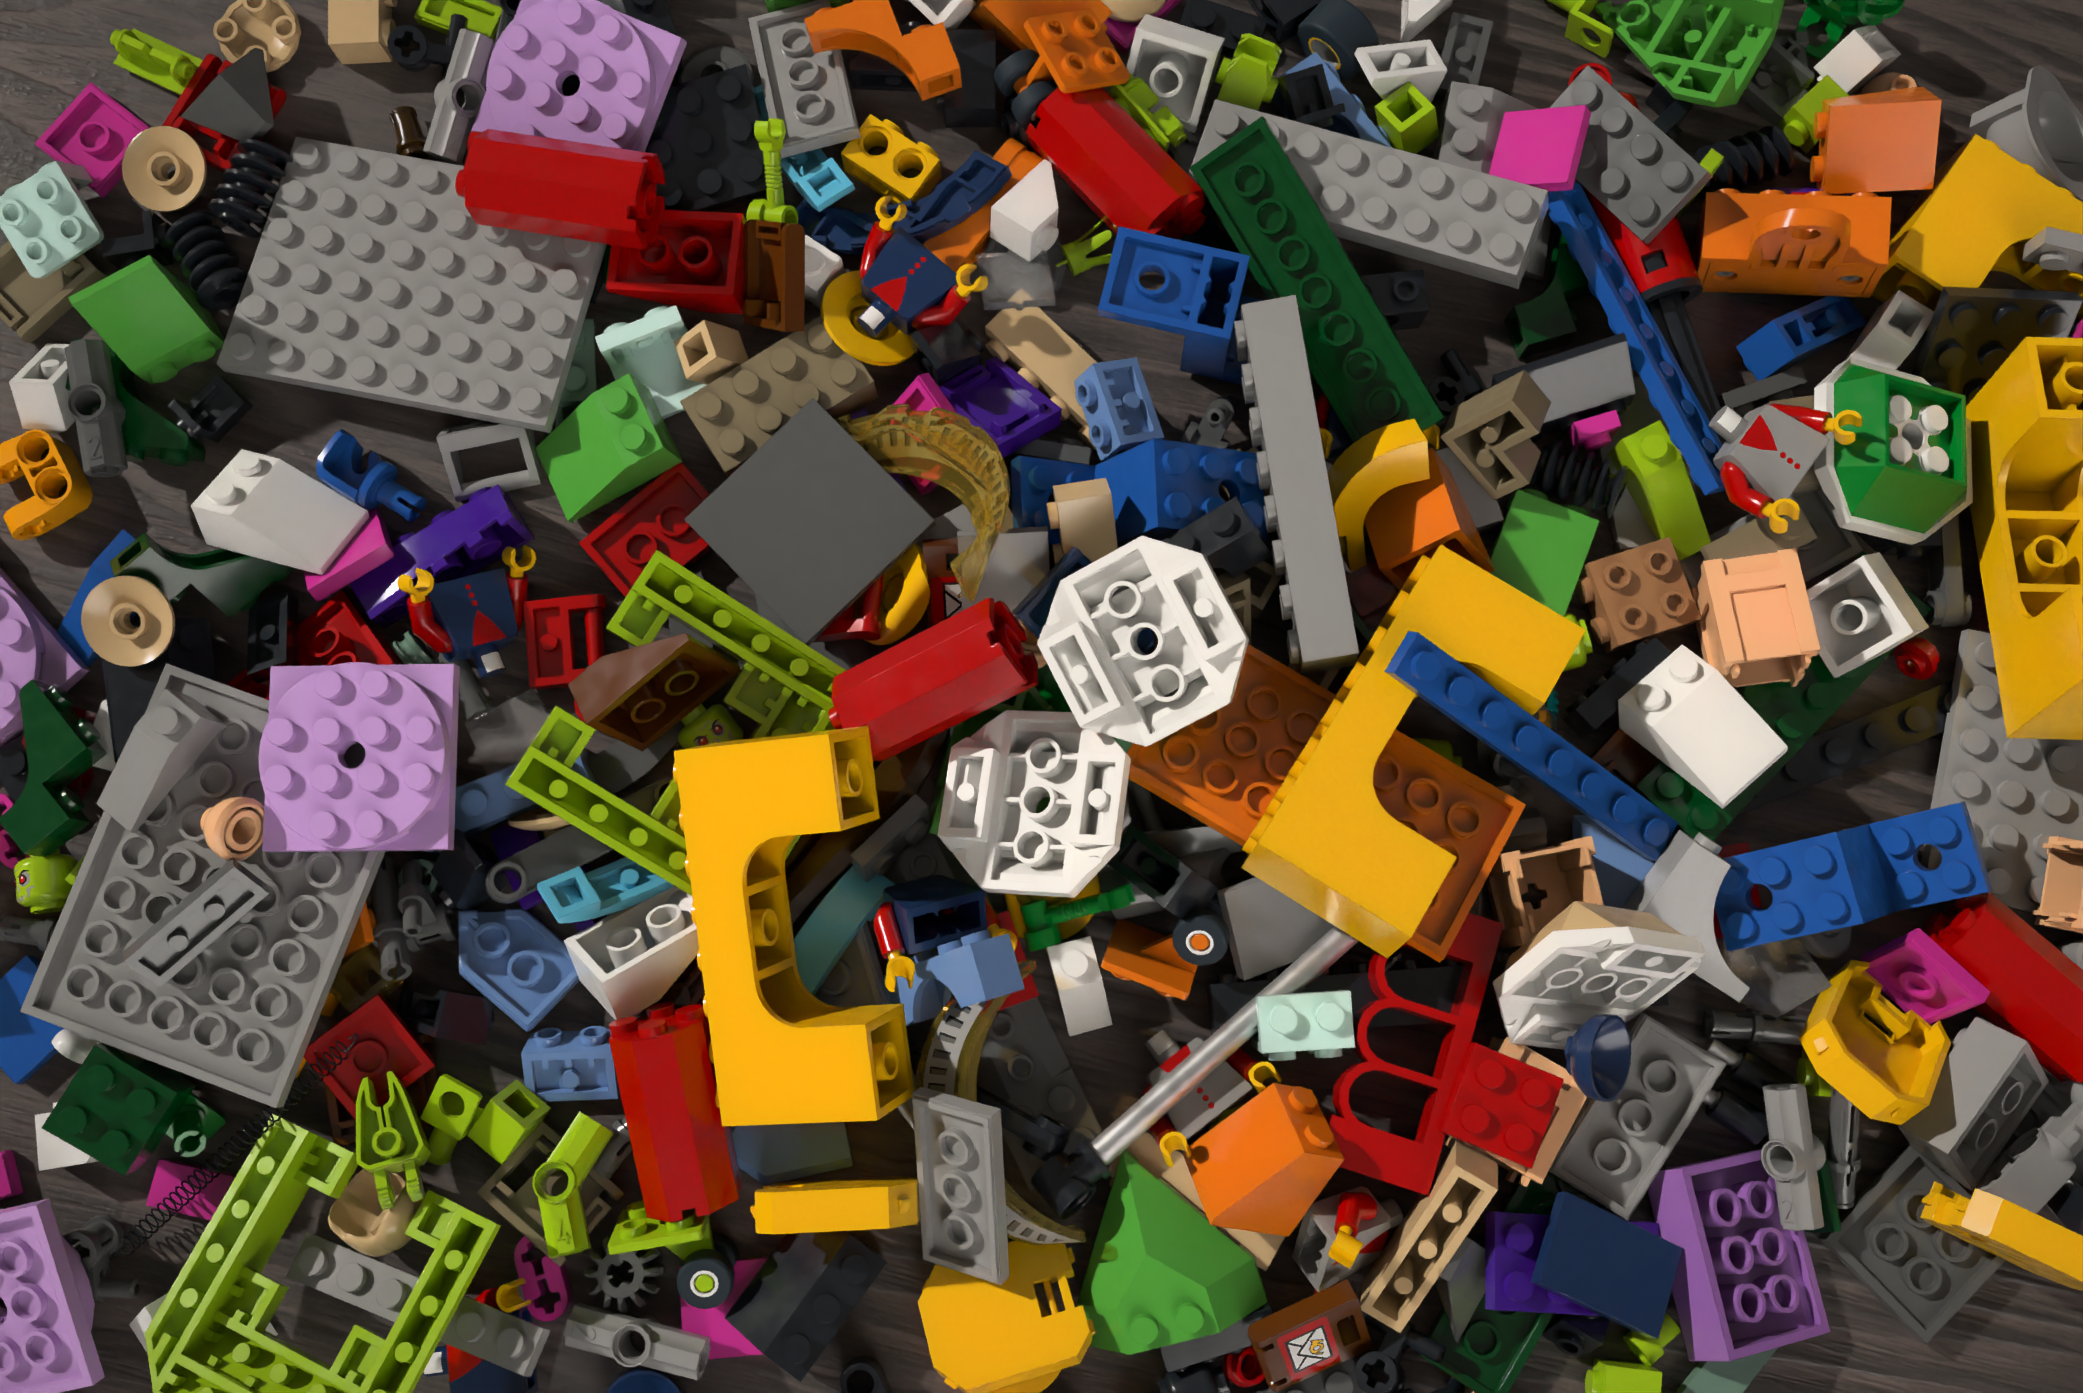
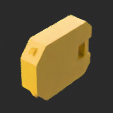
M1850 960L1825 981L1802 1030L1799 1041L1816 1073L1870 1119L1902 1125L1930 1104L1951 1041L1940 1020L1931 1026L1912 1009L1904 1014L1882 996L1880 992L1883 985L1865 971L1869 967L1870 962ZM1864 1012L1889 1032L1888 1036L1864 1017Z
M891 1176L766 1184L763 1186V1189L755 1191V1205L750 1207V1211L755 1219L756 1233L890 1229L915 1225L920 1221L917 1177Z
M1934 1181L1930 1193L1922 1199L1921 1203H1924L1925 1206L1920 1218L1930 1225L2029 1272L2067 1287L2083 1291L2082 1235L2008 1200L1976 1188L1971 1199H1968Z
M1023 1239L1008 1242L1010 1277L1001 1285L938 1264L934 1266L929 1279L926 1280L923 1286L918 1306L933 1367L939 1375L945 1378L944 1382L954 1390L959 1388L964 1393H987L1081 1363L1093 1340L1092 1336L1096 1332L1092 1319L1087 1320L1083 1305L1078 1307L1074 1305L1067 1280L1075 1276L1072 1263L1075 1261L1072 1248L1067 1249L1063 1243L1040 1244ZM1043 1282L1052 1314L1042 1317L1034 1288L1035 1284ZM1058 1282L1065 1311L1058 1312L1051 1283Z

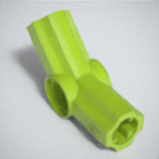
M581 1112L577 1114L547 1162L543 1163L533 1176L532 1187L538 1196L550 1259L591 1249L580 1192L581 1184L614 1133ZM565 1171L568 1176L566 1190L558 1196H551L546 1189L548 1178L554 1172Z

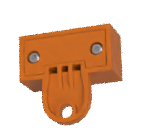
M1730 188L1706 192L1695 230L1693 259L1703 286L1702 292L1870 298L1889 262L1892 197H1878L1877 194L1872 192H1860L1852 196H1832L1831 193L1826 191H1813L1805 195H1790L1781 190H1766L1759 194L1740 193L1738 190Z

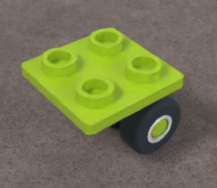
M643 1200L631 1203L626 1209H623L608 1242L610 1255L666 1246L683 1260L677 1275V1289L686 1303L696 1308L710 1309L722 1304L729 1297L735 1279L733 1267L736 1261L739 1260V1253L736 1245L729 1237L718 1232H711L710 1215L697 1217L695 1208L683 1210V1220L666 1222L651 1219L646 1216Z

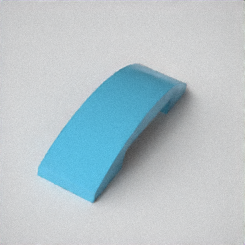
M761 84L755 90L763 121H768L769 117ZM821 149L781 159V170L804 199L818 212L855 190L853 183L832 157L828 159Z
M627 857L585 874L579 866L537 883V890L558 923L579 922L609 915L639 904L674 887L673 884Z
M852 866L829 891L794 938L799 975L805 987L817 999L819 997L815 995L863 924L866 920L871 922L875 917L878 906L884 902L883 890L888 886L895 885L883 875L878 876L876 874L870 881L866 882L855 872Z

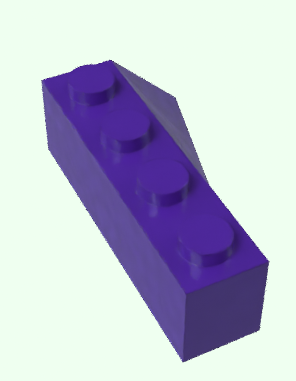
M499 485L493 488L485 487L473 493L469 498V502L458 509H449L436 515L431 520V525L418 533L410 532L399 537L393 543L394 557L351 582L350 586L369 618L380 626L387 628L409 614L406 606L407 600L411 596L400 590L397 585V580L402 574L411 576L414 587L418 581L415 573L416 568L430 572L434 578V584L474 575L500 560L502 552L506 547L511 546L516 550L535 537L511 497Z

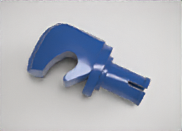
M343 429L336 432L318 457L316 463L317 478L324 485L360 507L372 510L383 504L404 517L408 522L415 521L420 514L407 507L406 503L409 502L423 511L426 499L397 483V468L393 464L383 461L381 456L375 452L370 454L367 471L362 474L361 459L364 448L349 432Z

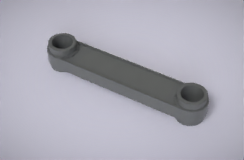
M1957 514L1941 527L1942 546L1925 554L1928 591L1925 593L1922 602L1931 611L1923 619L1927 625H1934L1935 627L1966 625L1972 613L1971 597L1967 591H1963L1959 520Z
M673 777L660 779L623 798V800L650 815L659 801L660 789L667 787ZM570 825L495 864L486 876V891L493 900L499 903L508 904L515 902L536 891L537 883L576 867H582L614 849L574 825ZM501 871L513 872L519 879V889L511 894L498 891L494 884V876Z

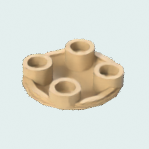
M237 0L228 7L223 17L216 21L213 28L214 36L219 41L221 51L231 63H235L254 48L263 50L266 73L276 71L290 61L298 49L301 36L298 16L291 6L283 0Z

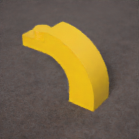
M1415 418L1386 425L1363 436L1340 455L1328 472L1341 553L1349 571L1367 567L1363 525L1366 514L1372 504L1381 495L1395 487L1430 479L1428 443Z

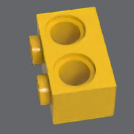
M870 114L859 128L861 138L850 140L841 152L845 172L883 197L891 196L890 201L894 204L910 199L912 202L928 196L942 177L938 154L923 142L916 144L905 137L903 131L892 121L884 119L882 122ZM875 146L886 148V151L880 155L867 153ZM911 168L921 171L914 178H906L901 175L905 170Z

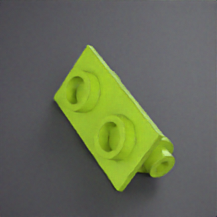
M135 28L132 31L129 29H116L110 37V43L115 46L116 51L119 53L113 62L114 65L178 95L183 93L203 61Z
M1130 74V78L1125 84L1111 86L1109 95L1166 153L1170 143L1175 148L1184 142L1187 137L1183 132L1185 126L1166 106H1163L1154 114L1150 111L1159 103V98L1141 77L1135 78Z

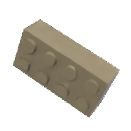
M819 316L804 325V331L791 333L681 400L680 403L728 478L812 398L838 422L878 398L874 380L862 362L844 352L831 339L824 327L822 317Z

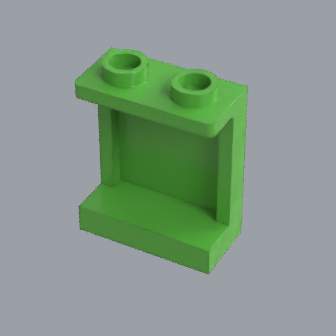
M1517 489L1507 500L1505 506L1507 511L1489 556L1494 567V571L1490 572V574L1564 617L1597 530L1599 520L1589 517V513L1581 507L1575 505L1560 506L1550 502L1545 494L1537 490L1524 489L1522 491Z

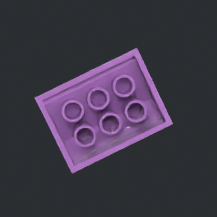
M1762 1149L1661 1168L1647 1190L1655 1223H1659V1237L1683 1248L1672 1286V1293L1689 1361L1730 1362L1831 1332L1804 1230L1793 1231L1783 1229L1780 1223L1775 1179L1763 1167L1761 1161Z

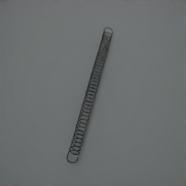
M358 1033L348 1038L350 1040L356 1035L355 1040L348 1048L342 1042L335 1041L336 1047L341 1052L347 1053L345 1058H342L340 1052L335 1047H329L330 1053L335 1058L340 1059L338 1064H336L334 1058L329 1053L323 1052L325 1060L316 1058L318 1065L311 1063V1070L304 1069L305 1076L298 1075L299 1082L296 1080L294 1082L303 1091L299 1090L293 1082L291 1090L294 1091L297 1097L289 1092L288 1099L290 1102L286 1101L285 1103L291 1105V1107L287 1109L284 1104V1108H280L285 1110L283 1114L280 1115L278 1108H275L278 1114L273 1112L267 1105L268 1110L262 1108V1115L255 1114V1120L248 1121L249 1126H242L243 1132L237 1131V1137H230L231 1143H224L225 1149L219 1147V1154L212 1153V1159H206V1165L200 1164V1170L193 1171L194 1176L188 1175V1181L181 1182L182 1187L176 1186L175 1192L169 1193L170 1198L164 1197L163 1203L157 1204V1209L152 1208L151 1214L145 1215V1220L140 1219L139 1225L133 1226V1231L128 1230L127 1236L121 1237V1243L124 1247L114 1254L110 1260H113L119 1253L132 1255L135 1250L140 1248L141 1244H144L147 1239L152 1237L153 1233H156L159 1228L163 1227L165 1222H168L171 1217L175 1216L177 1211L182 1210L183 1206L189 1203V1200L194 1199L195 1195L201 1192V1189H205L208 1183H211L214 1178L219 1176L220 1172H223L226 1167L231 1165L232 1161H235L239 1155H242L244 1150H247L251 1144H254L256 1139L261 1138L262 1133H266L268 1128L273 1127L274 1123L278 1122L281 1116H285L287 1111L293 1108V1105H297L299 1100L305 1097V1094H309L311 1088H315L319 1082L323 1081L324 1077L329 1076L330 1071H334L336 1066L342 1064V1060L348 1058V1050L357 1041ZM337 1042L344 1047L345 1051L338 1046ZM331 1048L338 1053L339 1057L332 1052ZM324 1054H327L333 1060V1063ZM318 1060H321L327 1068L323 1067ZM326 1061L334 1065V1068L330 1069ZM312 1065L316 1066L321 1072V1074L316 1072L313 1069ZM321 1068L328 1071V1073L323 1075ZM306 1071L310 1072L315 1080L309 1077ZM315 1074L322 1076L321 1080L317 1081ZM300 1076L308 1082L309 1086L302 1082ZM308 1079H310L313 1082H316L315 1085L311 1086ZM302 1085L308 1087L309 1091L305 1092L304 1087ZM296 1090L303 1093V1096L299 1098ZM290 1096L297 1099V1102L293 1103ZM263 1110L270 1114L272 1120L265 1116ZM272 1113L279 1116L277 1120H274ZM256 1116L261 1117L266 1125L262 1124ZM266 1119L272 1122L270 1126H268ZM250 1122H254L259 1127L260 1131L256 1130ZM261 1126L267 1127L266 1130L262 1131ZM244 1127L250 1129L254 1137L249 1135L245 1131ZM254 1131L260 1133V1135H259L258 1137H256V1134H255ZM238 1133H242L248 1142L242 1140ZM248 1137L254 1138V1141L250 1142ZM232 1138L236 1139L241 1144L242 1148L238 1147L232 1141ZM242 1142L248 1144V1146L244 1148ZM226 1144L231 1145L235 1150L236 1154L231 1152L226 1147ZM236 1148L242 1150V1152L238 1154ZM220 1149L224 1150L230 1159L224 1157L220 1153ZM230 1154L236 1155V1157L232 1159ZM214 1155H217L222 1160L224 1165L217 1162L214 1158ZM224 1159L230 1161L229 1164L225 1165ZM207 1161H212L217 1167V1170L210 1167ZM218 1165L223 1166V1169L219 1170ZM201 1167H206L212 1176L206 1174ZM197 1171L202 1174L205 1181L199 1179L195 1172ZM212 1171L218 1172L217 1175L213 1176ZM206 1176L210 1177L211 1180L207 1182ZM189 1178H194L198 1182L199 1187L192 1184ZM183 1183H187L188 1185H190V1187L193 1190V1193L188 1191L184 1187ZM177 1189H182L187 1195V1198L181 1196L178 1193ZM171 1194H175L180 1199L181 1204L176 1202L171 1197ZM165 1199L170 1200L175 1209L170 1208L166 1204ZM159 1205H163L168 1210L169 1215L162 1212ZM153 1210L158 1211L163 1220L158 1219L153 1214ZM147 1216H151L156 1221L157 1226L151 1224L147 1220ZM141 1221L146 1222L149 1225L151 1231H148L145 1228H143V1226L141 1225ZM135 1227H139L144 1232L145 1237L139 1235L135 1231ZM129 1232L134 1233L137 1236L139 1242L132 1240L129 1236ZM123 1238H127L132 1243L133 1248L128 1247L123 1242ZM125 1248L133 1250L128 1254L121 1252Z

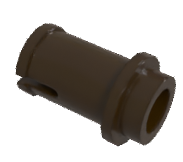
M401 106L393 109L392 113H389V118L393 124L398 142L395 147L396 154L427 159L428 154L423 151L426 139L422 137L416 110L410 106Z

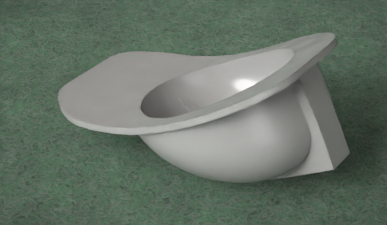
M2040 65L2035 66L2028 72L2024 89L2014 92L2004 99L1973 113L1969 128L1974 135L1977 134L1983 139L1993 141L2002 151L2019 162L2032 166L2039 175L2056 186L2069 190L2076 199L2083 202V115L2070 100L2057 78L2047 68Z

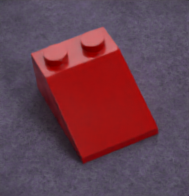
M664 210L657 239L653 243L646 242L648 245L646 249L611 245L606 290L610 293L671 306L676 305L677 307L699 312L743 314L744 224L746 222L742 213Z

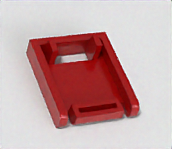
M209 53L201 62L162 126L180 129L192 138L197 131L217 141L213 148L215 154L203 148L201 149L204 153L206 164L224 173L226 169L233 168L230 164L232 155L240 153L237 149L239 140L180 117L217 75L233 64L227 60H224L222 64V60L219 57ZM268 82L274 120L286 101V92L277 86L272 87Z

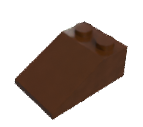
M683 633L602 656L589 665L568 686L586 725L643 752L742 670L738 663L689 634Z

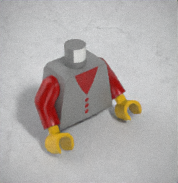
M1774 403L1751 410L1742 417L1728 405L1724 406L1715 414L1708 426L1726 440L1713 461L1714 465L1720 470V477L1729 501L1758 518L1769 517V526L1773 532L1778 534L1786 532L1788 522L1779 516L1787 515L1792 520L1799 519V505L1788 498L1830 441L1825 435L1828 431L1833 432L1834 438L1840 444L1849 445L1856 440V434L1851 431H1844L1841 427L1847 424L1861 427V415L1854 410H1845L1838 413L1835 418H1832L1830 412Z
M1166 1028L1148 1040L1144 1045L1160 1066L1147 1075L1146 1081L1148 1085L1145 1087L1142 1096L1204 1041L1196 1037L1181 1049ZM1237 1049L1148 1130L1159 1145L1166 1165L1168 1167L1174 1166L1170 1154L1175 1150H1183L1188 1158L1191 1157L1192 1154L1187 1141L1212 1123L1216 1117L1222 1115L1249 1094L1252 1086L1248 1082L1253 1084L1258 1093L1266 1089L1262 1083L1269 1077L1276 1078L1278 1082H1281L1282 1078L1275 1067L1269 1062H1259L1242 1049Z
M1362 1186L1314 1202L1303 1216L1292 1258L1315 1288V1294L1340 1283L1344 1278L1377 1260L1381 1256L1389 1230L1400 1225L1402 1222V1211L1395 1200L1388 1198L1378 1202L1368 1188Z

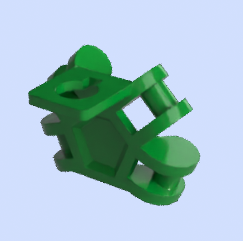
M1803 0L1807 7L1794 32H1805L1807 27L1816 25L1819 20L1828 23L1825 27L1828 37L1827 42L1822 46L1816 47L1809 44L1806 47V55L1820 62L1834 49L1846 25H1855L1860 21L1866 26H1877L1883 19L1891 18L1899 13L1904 7L1905 0Z

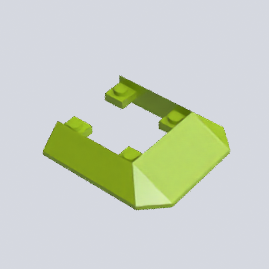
M656 550L605 629L637 647L651 643L667 618L671 617L744 663L742 671H740L722 701L758 723L749 739L835 730L828 715L829 709L834 707L831 699L832 683L835 676L847 670ZM555 706L505 785L692 896L691 882L685 870V859L687 856L685 835L679 823V812L681 809L679 789L674 777L650 815L644 813L571 769L596 729ZM797 835L796 838L792 841L788 849L786 859L801 835Z
M272 1114L274 1120H277L279 1116ZM280 1118L278 1122L274 1123L273 1127L268 1128L266 1133H262L261 1138L257 1139L144 1333L153 1393H412L501 1225L428 1190L404 1234L434 1248V1251L387 1338H384L363 1326L355 1324L331 1366L265 1331L289 1287L262 1274V1271L310 1187L339 1200L358 1166L356 1163V1153L284 1118ZM268 1121V1122H267V1123H268V1126H270V1125L272 1124L271 1121Z

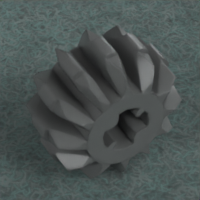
M608 1235L602 1239L604 1250L595 1248L589 1253L591 1260L599 1265L589 1267L584 1271L585 1277L598 1279V1283L591 1286L588 1290L589 1294L593 1296L603 1290L606 1294L601 1306L605 1309L609 1308L616 1298L621 1313H626L630 1310L632 1301L639 1308H642L648 1304L646 1292L657 1294L661 1289L659 1282L651 1276H659L666 1272L664 1265H652V1259L658 1257L662 1251L659 1247H656L648 1252L638 1250L610 1255L608 1242L611 1235ZM628 1261L633 1267L628 1272H634V1277L631 1276L623 1281L618 1276L622 1270H616V1266Z

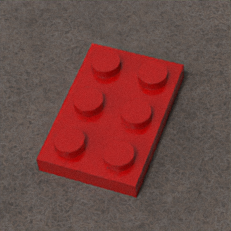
M681 462L662 473L581 540L579 544L626 597L656 550L688 569L712 549L684 520L710 494Z

